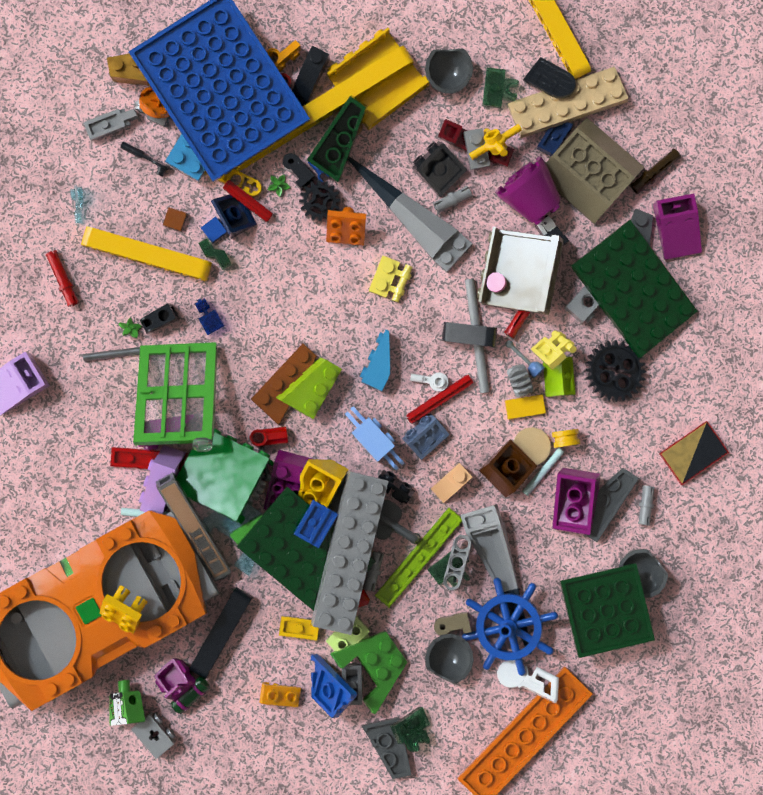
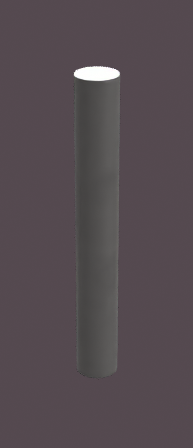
M140 347L83 354V360L92 361L140 355Z

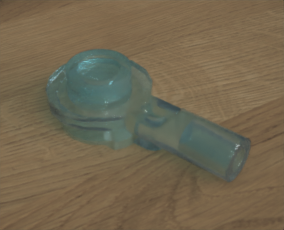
M74 185V189H70L71 200H75L76 210L74 211L75 223H83L82 186L77 187V185Z

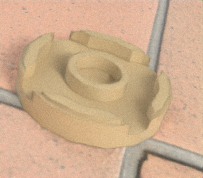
M534 427L525 428L519 431L513 440L536 465L545 461L549 456L551 450L550 440L541 429Z

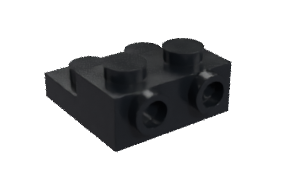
M438 141L437 143H431L426 150L428 152L424 156L420 155L413 161L414 166L412 169L441 197L467 169L443 142Z

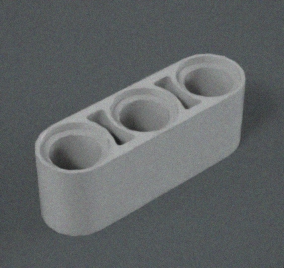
M466 535L457 536L453 542L443 580L444 586L450 591H456L462 585L472 548L471 540ZM462 539L467 540V548L459 549L457 546L458 541ZM455 558L463 560V565L460 568L453 567L452 562ZM450 577L458 579V584L455 587L448 586L447 581Z

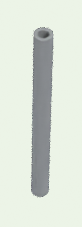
M474 279L465 280L470 323L471 325L481 326ZM474 345L480 393H488L490 391L484 347Z

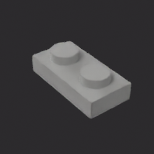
M483 128L464 131L463 135L470 170L489 167L488 151L474 160L469 156V153L485 144Z

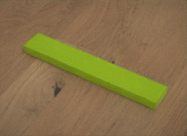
M448 507L374 596L390 608L462 522L461 517Z

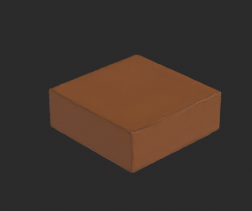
M168 207L163 226L182 232L187 213Z

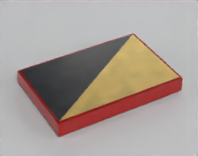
M705 421L660 452L659 455L680 485H683L729 452L709 423Z

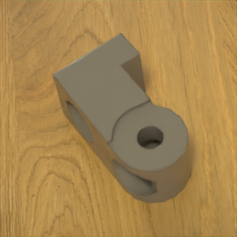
M467 611L440 617L434 623V630L438 635H445L450 631L462 628L464 633L471 632Z

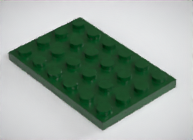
M631 220L621 225L570 266L638 358L644 356L698 312Z
M286 487L236 547L314 611L334 525L329 529L319 548L294 535L293 533L307 511L309 504L290 488ZM370 557L367 572L376 562L372 557Z

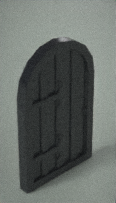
M542 57L537 60L523 79L524 82L558 99L569 97L576 88V80L572 74Z

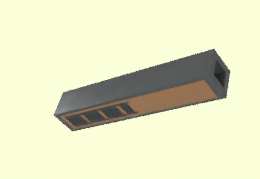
M172 472L156 481L157 490L214 582L228 577L231 573L228 561L174 473Z

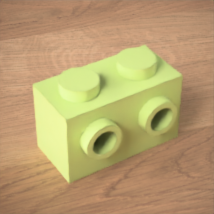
M356 615L351 635L333 632L326 639V642L334 651H339L348 645L356 644L368 638L370 629Z

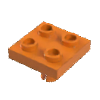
M345 207L342 211L328 210L326 242L364 245L366 214L354 213L351 207Z

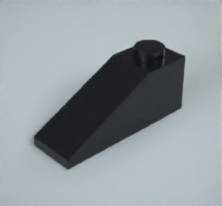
M314 46L311 47L292 89L302 107L308 104L330 61L328 53Z

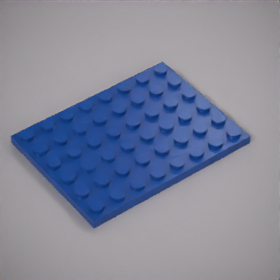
M209 0L129 51L132 59L213 182L310 121L309 116L233 0Z

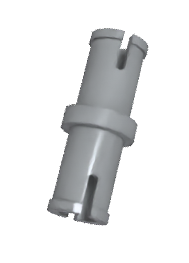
M465 186L433 202V206L437 213H440L472 197V193L468 186Z
M642 486L638 524L650 526L651 511L654 509L653 496L655 487Z
M372 551V558L376 562L367 572L363 589L375 591L378 575L381 574L380 567L384 556L383 553Z

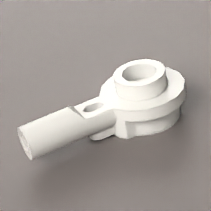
M411 373L410 381L430 384L431 388L435 391H443L448 386V378L443 373H435L431 377Z

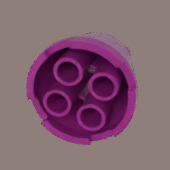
M541 156L536 158V163L529 162L508 178L504 188L500 186L495 191L496 195L529 222H534L536 225L545 219L544 215L549 211L551 213L555 212L561 203L559 192L546 162Z

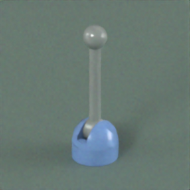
M506 341V347L511 348L529 365L528 372L533 378H536L545 367L539 362H530L513 346L512 341Z

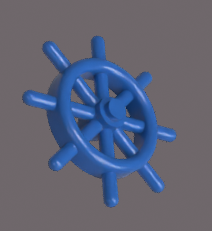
M495 578L493 582L497 596L490 599L484 606L472 599L466 600V605L479 612L476 621V631L465 633L462 635V638L466 641L478 638L483 648L490 653L483 664L485 670L490 669L496 658L515 660L518 674L523 676L526 671L522 658L530 654L536 647L548 655L553 654V648L540 641L543 631V622L557 619L558 614L557 612L540 615L536 606L530 601L536 589L534 583H530L523 596L513 593H504L501 579ZM507 602L518 604L511 616ZM500 604L503 618L490 610ZM525 608L531 617L518 620ZM486 617L499 625L485 628ZM534 625L533 636L520 628ZM499 633L500 636L494 645L488 636ZM516 635L529 644L519 649ZM507 638H509L512 651L501 649Z

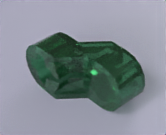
M208 238L198 243L206 258L216 259L222 270L232 266L225 251L214 249Z

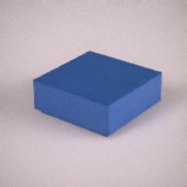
M216 216L201 227L212 244L227 233V230Z

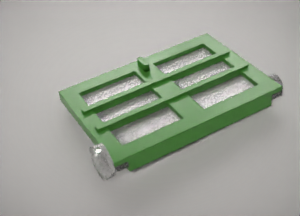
M204 339L202 343L140 346L133 438L135 446L193 443L192 447L196 451L206 452L212 449L217 376L216 342H213L211 339Z

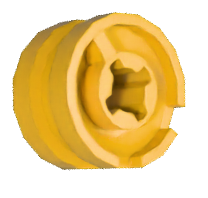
M572 429L552 432V437L555 439L553 443L554 448L581 444L577 436L579 430Z

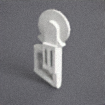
M515 660L504 661L499 666L497 677L505 687L516 688L518 686L519 689L523 687L553 703L557 702L559 677L539 667H536L533 675L529 676L527 666H525V675L520 676ZM538 676L551 682V695L545 693V685L537 680Z

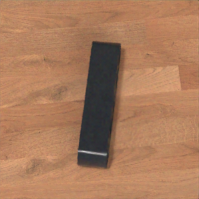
M237 587L235 588L189 669L204 679L207 678L253 596Z

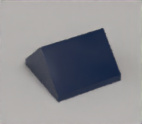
M230 194L211 200L231 239L257 225L250 210Z

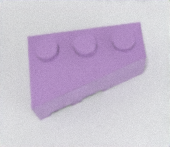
M164 445L155 460L151 459L148 466L150 475L146 476L143 484L146 489L145 492L141 493L139 502L142 503L140 511L154 510L165 513L168 506L157 490L156 481L172 472L175 476H178L180 471L178 469L179 464L184 458L185 452Z

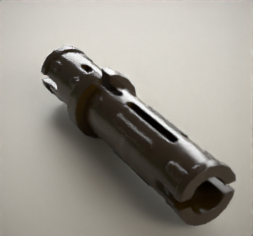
M673 148L648 171L645 170L642 176L630 185L632 190L639 194L649 184H653L658 176L681 158L680 153Z

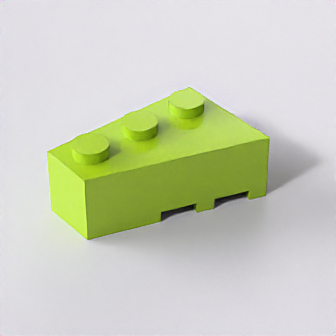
M320 357L302 373V376L295 382H292L276 398L314 419L342 369Z

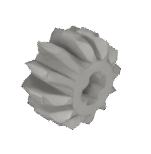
M523 364L512 366V368L507 370L508 378L517 397L526 396L533 392V385Z

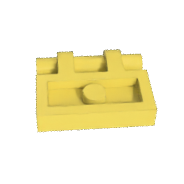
M382 255L369 292L387 298L390 291L394 293L392 301L399 303L401 296H404V288L407 280L411 278L410 273L413 267L405 265L404 270L400 271L398 270L400 262ZM395 276L400 277L397 287L392 286Z
M557 330L552 332V337L549 340L544 337L531 348L533 353L552 370L567 358L564 354L566 351L574 353L577 350L574 342L566 339V335Z

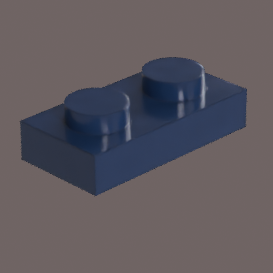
M566 122L560 126L549 128L538 144L537 150L552 156L567 138L573 128V124Z

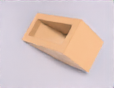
M458 463L431 490L444 503L463 487L472 476Z

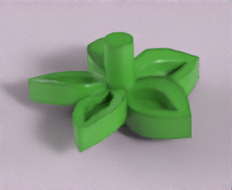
M285 175L280 176L279 179L270 176L273 184L267 190H276V194L280 197L282 190L290 189V186L284 183Z
M131 318L128 319L127 324L122 322L118 324L124 329L123 336L130 334L134 338L138 337V331L142 327L140 324H133Z

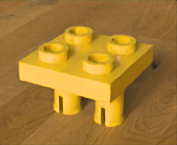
M119 586L113 597L109 594L105 596L100 614L106 621H113L123 631H130L134 634L142 616L140 613L145 605H147V601L144 598L141 601L142 597L136 596L130 607L125 605L123 602L130 594V591L127 588L124 591V586Z

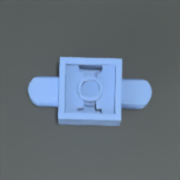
M354 406L350 409L363 422L360 425L348 411L345 413L357 427L352 432L354 437L377 462L384 457L397 471L399 469L398 466L389 458L387 453L390 452L402 466L405 463L393 450L395 447L393 437L388 432L384 434L380 430L382 425L375 418L372 420L369 417L365 419Z

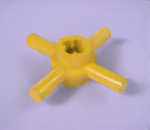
M517 124L502 134L498 129H484L483 138L485 144L469 153L470 158L474 160L487 151H490L492 155L500 154L503 157L506 156L508 151L506 150L507 145L505 142L522 131L520 125Z

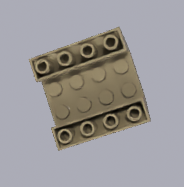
M588 118L572 132L546 162L559 194L593 224L597 222L644 168L642 164Z

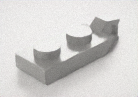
M116 109L84 122L90 140L94 141L127 128L131 125L130 121L139 117L135 109L129 111Z

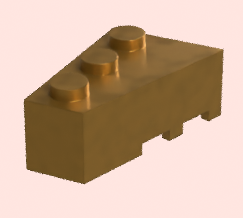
M130 54L107 58L109 74L113 82L150 86Z

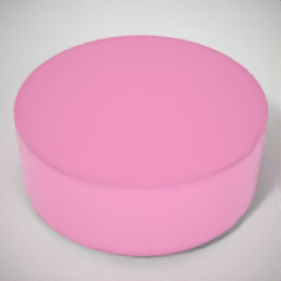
M492 273L488 276L486 284L489 290L499 293L505 289L507 281L502 274Z

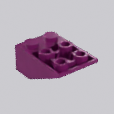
M695 194L657 200L653 204L664 260L702 253Z
M283 450L278 451L263 509L267 510L286 487L298 495L301 482L300 474L308 459L312 458Z

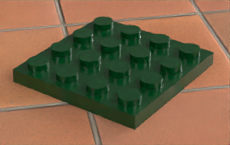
M636 563L560 581L578 658L655 640Z

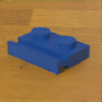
M312 500L293 534L319 548L338 514Z

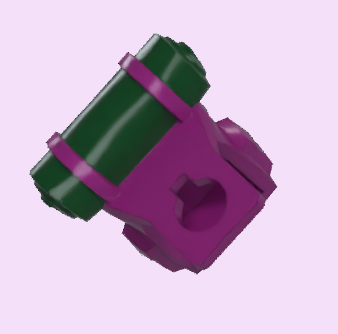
M178 658L170 660L154 675L157 686L162 693H166L164 696L166 699L173 700L171 706L178 714L187 711L194 702L205 695L206 691L210 689L206 679L199 677L195 680L190 674L189 667H187L183 660Z

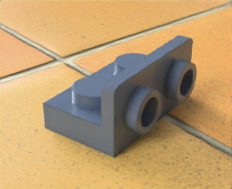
M432 414L424 416L418 425L408 430L402 439L422 460L450 434Z

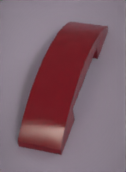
M445 119L438 138L467 152L463 132L468 130ZM507 146L508 154L504 157L500 154L492 155L488 151L489 161L508 167L515 149Z

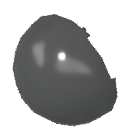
M463 48L436 49L431 51L426 60L425 73L427 80L434 89L441 93L452 94L459 92L468 84L473 74V64L471 57Z
M637 549L626 554L620 561L619 567L636 563L644 597L651 598L659 594L666 586L668 573L659 560L648 549Z
M445 634L434 639L427 647L424 657L425 667L429 672L453 684H457L467 677L474 662L473 651L469 643L461 636L455 634Z

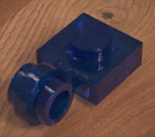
M205 298L197 300L198 302L195 303V306L199 313L204 312L205 314L198 319L206 334L210 335L223 328L225 325L216 309L208 312L207 309L210 306Z

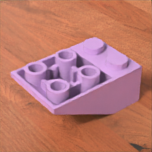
M24 352L0 368V416L50 386L31 353Z

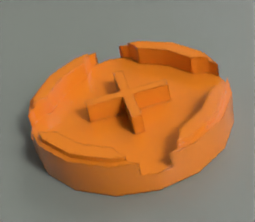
M151 86L141 92L139 105L145 114L154 118H167L170 116Z

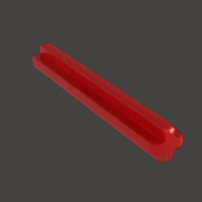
M465 375L408 413L406 418L411 424H414L471 386L473 380L469 375Z

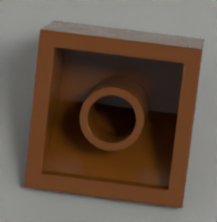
M510 439L487 460L479 471L506 498L523 484L537 468V465Z

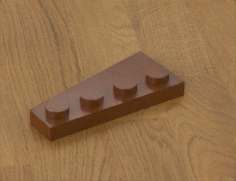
M302 343L251 400L279 425L289 405L278 400L276 397L282 394L292 382H295L302 376V373L314 363L317 356Z

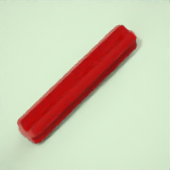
M231 180L225 183L223 189L262 220L265 222L269 221L273 215L271 211Z

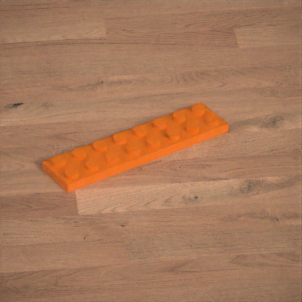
M565 666L555 675L559 677L557 702L553 703L536 695L457 777L473 795H497L593 695ZM550 681L545 686V693L551 695Z

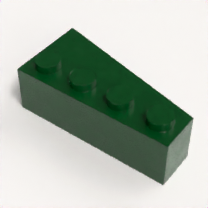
M353 95L348 98L307 159V161L337 182L341 180L368 107Z

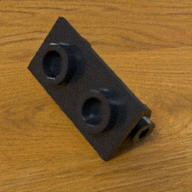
M383 469L378 477L388 481L386 493L388 494L391 488L395 490L391 496L400 503L407 504L415 492L410 484L397 479L396 475L391 471Z

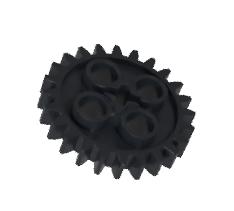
M614 340L612 345L607 341L605 346L602 343L598 345L599 350L594 348L592 350L594 355L590 354L587 356L591 361L585 362L589 369L584 370L585 373L589 374L585 380L591 381L588 387H594L592 393L599 392L598 398L600 399L605 396L606 402L610 401L612 397L613 403L618 401V397L623 402L625 401V396L627 399H631L632 394H638L636 388L640 389L643 387L639 382L646 380L641 376V374L646 373V370L641 369L645 363L639 362L641 358H638L634 351H631V347L629 345L625 347L624 341L618 345L617 340ZM606 355L611 357V364L605 362ZM624 360L630 363L629 370L623 367ZM599 366H602V367L607 368V369H609V370L600 369ZM616 368V371L620 373L614 375L615 372L611 371V369ZM601 373L607 376L606 383L601 381ZM621 373H628L631 375V377H628ZM619 379H623L625 381L624 388H621L619 386Z

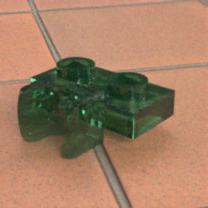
M487 67L482 106L501 109L502 100L515 101L517 94L511 93L509 88L517 87L519 81L517 79L505 78V69Z
M451 551L427 569L439 585L443 583ZM455 558L452 562L453 567L460 568L463 565V560ZM465 572L463 578L469 581L471 578ZM456 577L448 579L452 587L457 585Z
M417 707L390 726L397 743H405L407 749L411 752L420 750L418 743H430L426 730H423L430 725L423 707Z

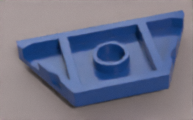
M311 654V661L315 662V672H311V697L331 718H338L357 697V693L319 654Z

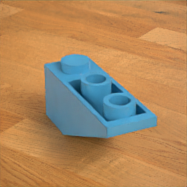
M385 330L384 333L380 332L376 343L379 345L376 351L372 349L368 360L371 362L368 368L364 367L360 374V377L363 378L361 383L381 392L390 376L388 330Z

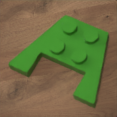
M384 631L330 654L342 669L354 658H358L377 685L374 690L362 699L373 714L377 713L407 664L406 659L390 636Z

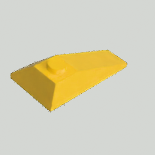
M308 459L300 474L301 482L298 496L309 505L312 500H315L328 508L349 469L333 460Z

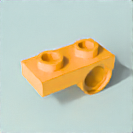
M294 40L281 52L275 48H270L266 52L269 57L273 55L278 57L274 64L279 72H281L286 67L285 63L290 59L292 61L300 55L301 46Z
M262 682L259 703L298 707L301 688L276 683L269 685V682Z

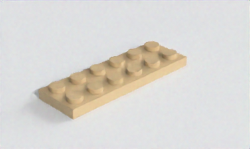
M614 66L577 79L576 88L569 97L558 99L542 91L508 103V109L514 124H519L522 129L518 133L520 139L549 128L560 126L563 123L628 102L629 98Z

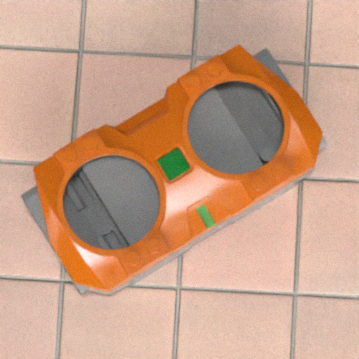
M149 510L95 539L93 542L80 548L79 551L52 566L44 568L0 592V691L10 708L14 709L24 704L33 711L94 677L101 671L102 666L137 646L146 648L208 613L206 601L219 594L218 588L172 512L165 514ZM119 586H124V591L126 588L130 591V594L123 602L125 605L130 607L136 596L142 597L141 601L143 598L147 601V605H145L140 613L142 616L134 634L130 631H123L119 628L118 624L113 621H106L100 614L105 596L109 594L113 597Z

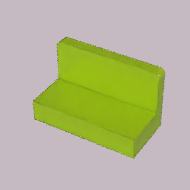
M567 357L553 370L543 362L545 367L543 370L546 397L576 395L573 357Z

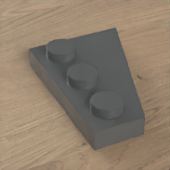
M395 717L361 725L392 779L410 776L411 770L400 718Z

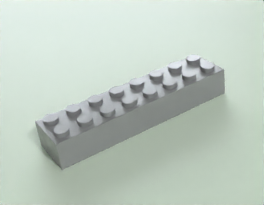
M351 471L347 472L311 620L313 627L349 635L352 634L387 490V480Z

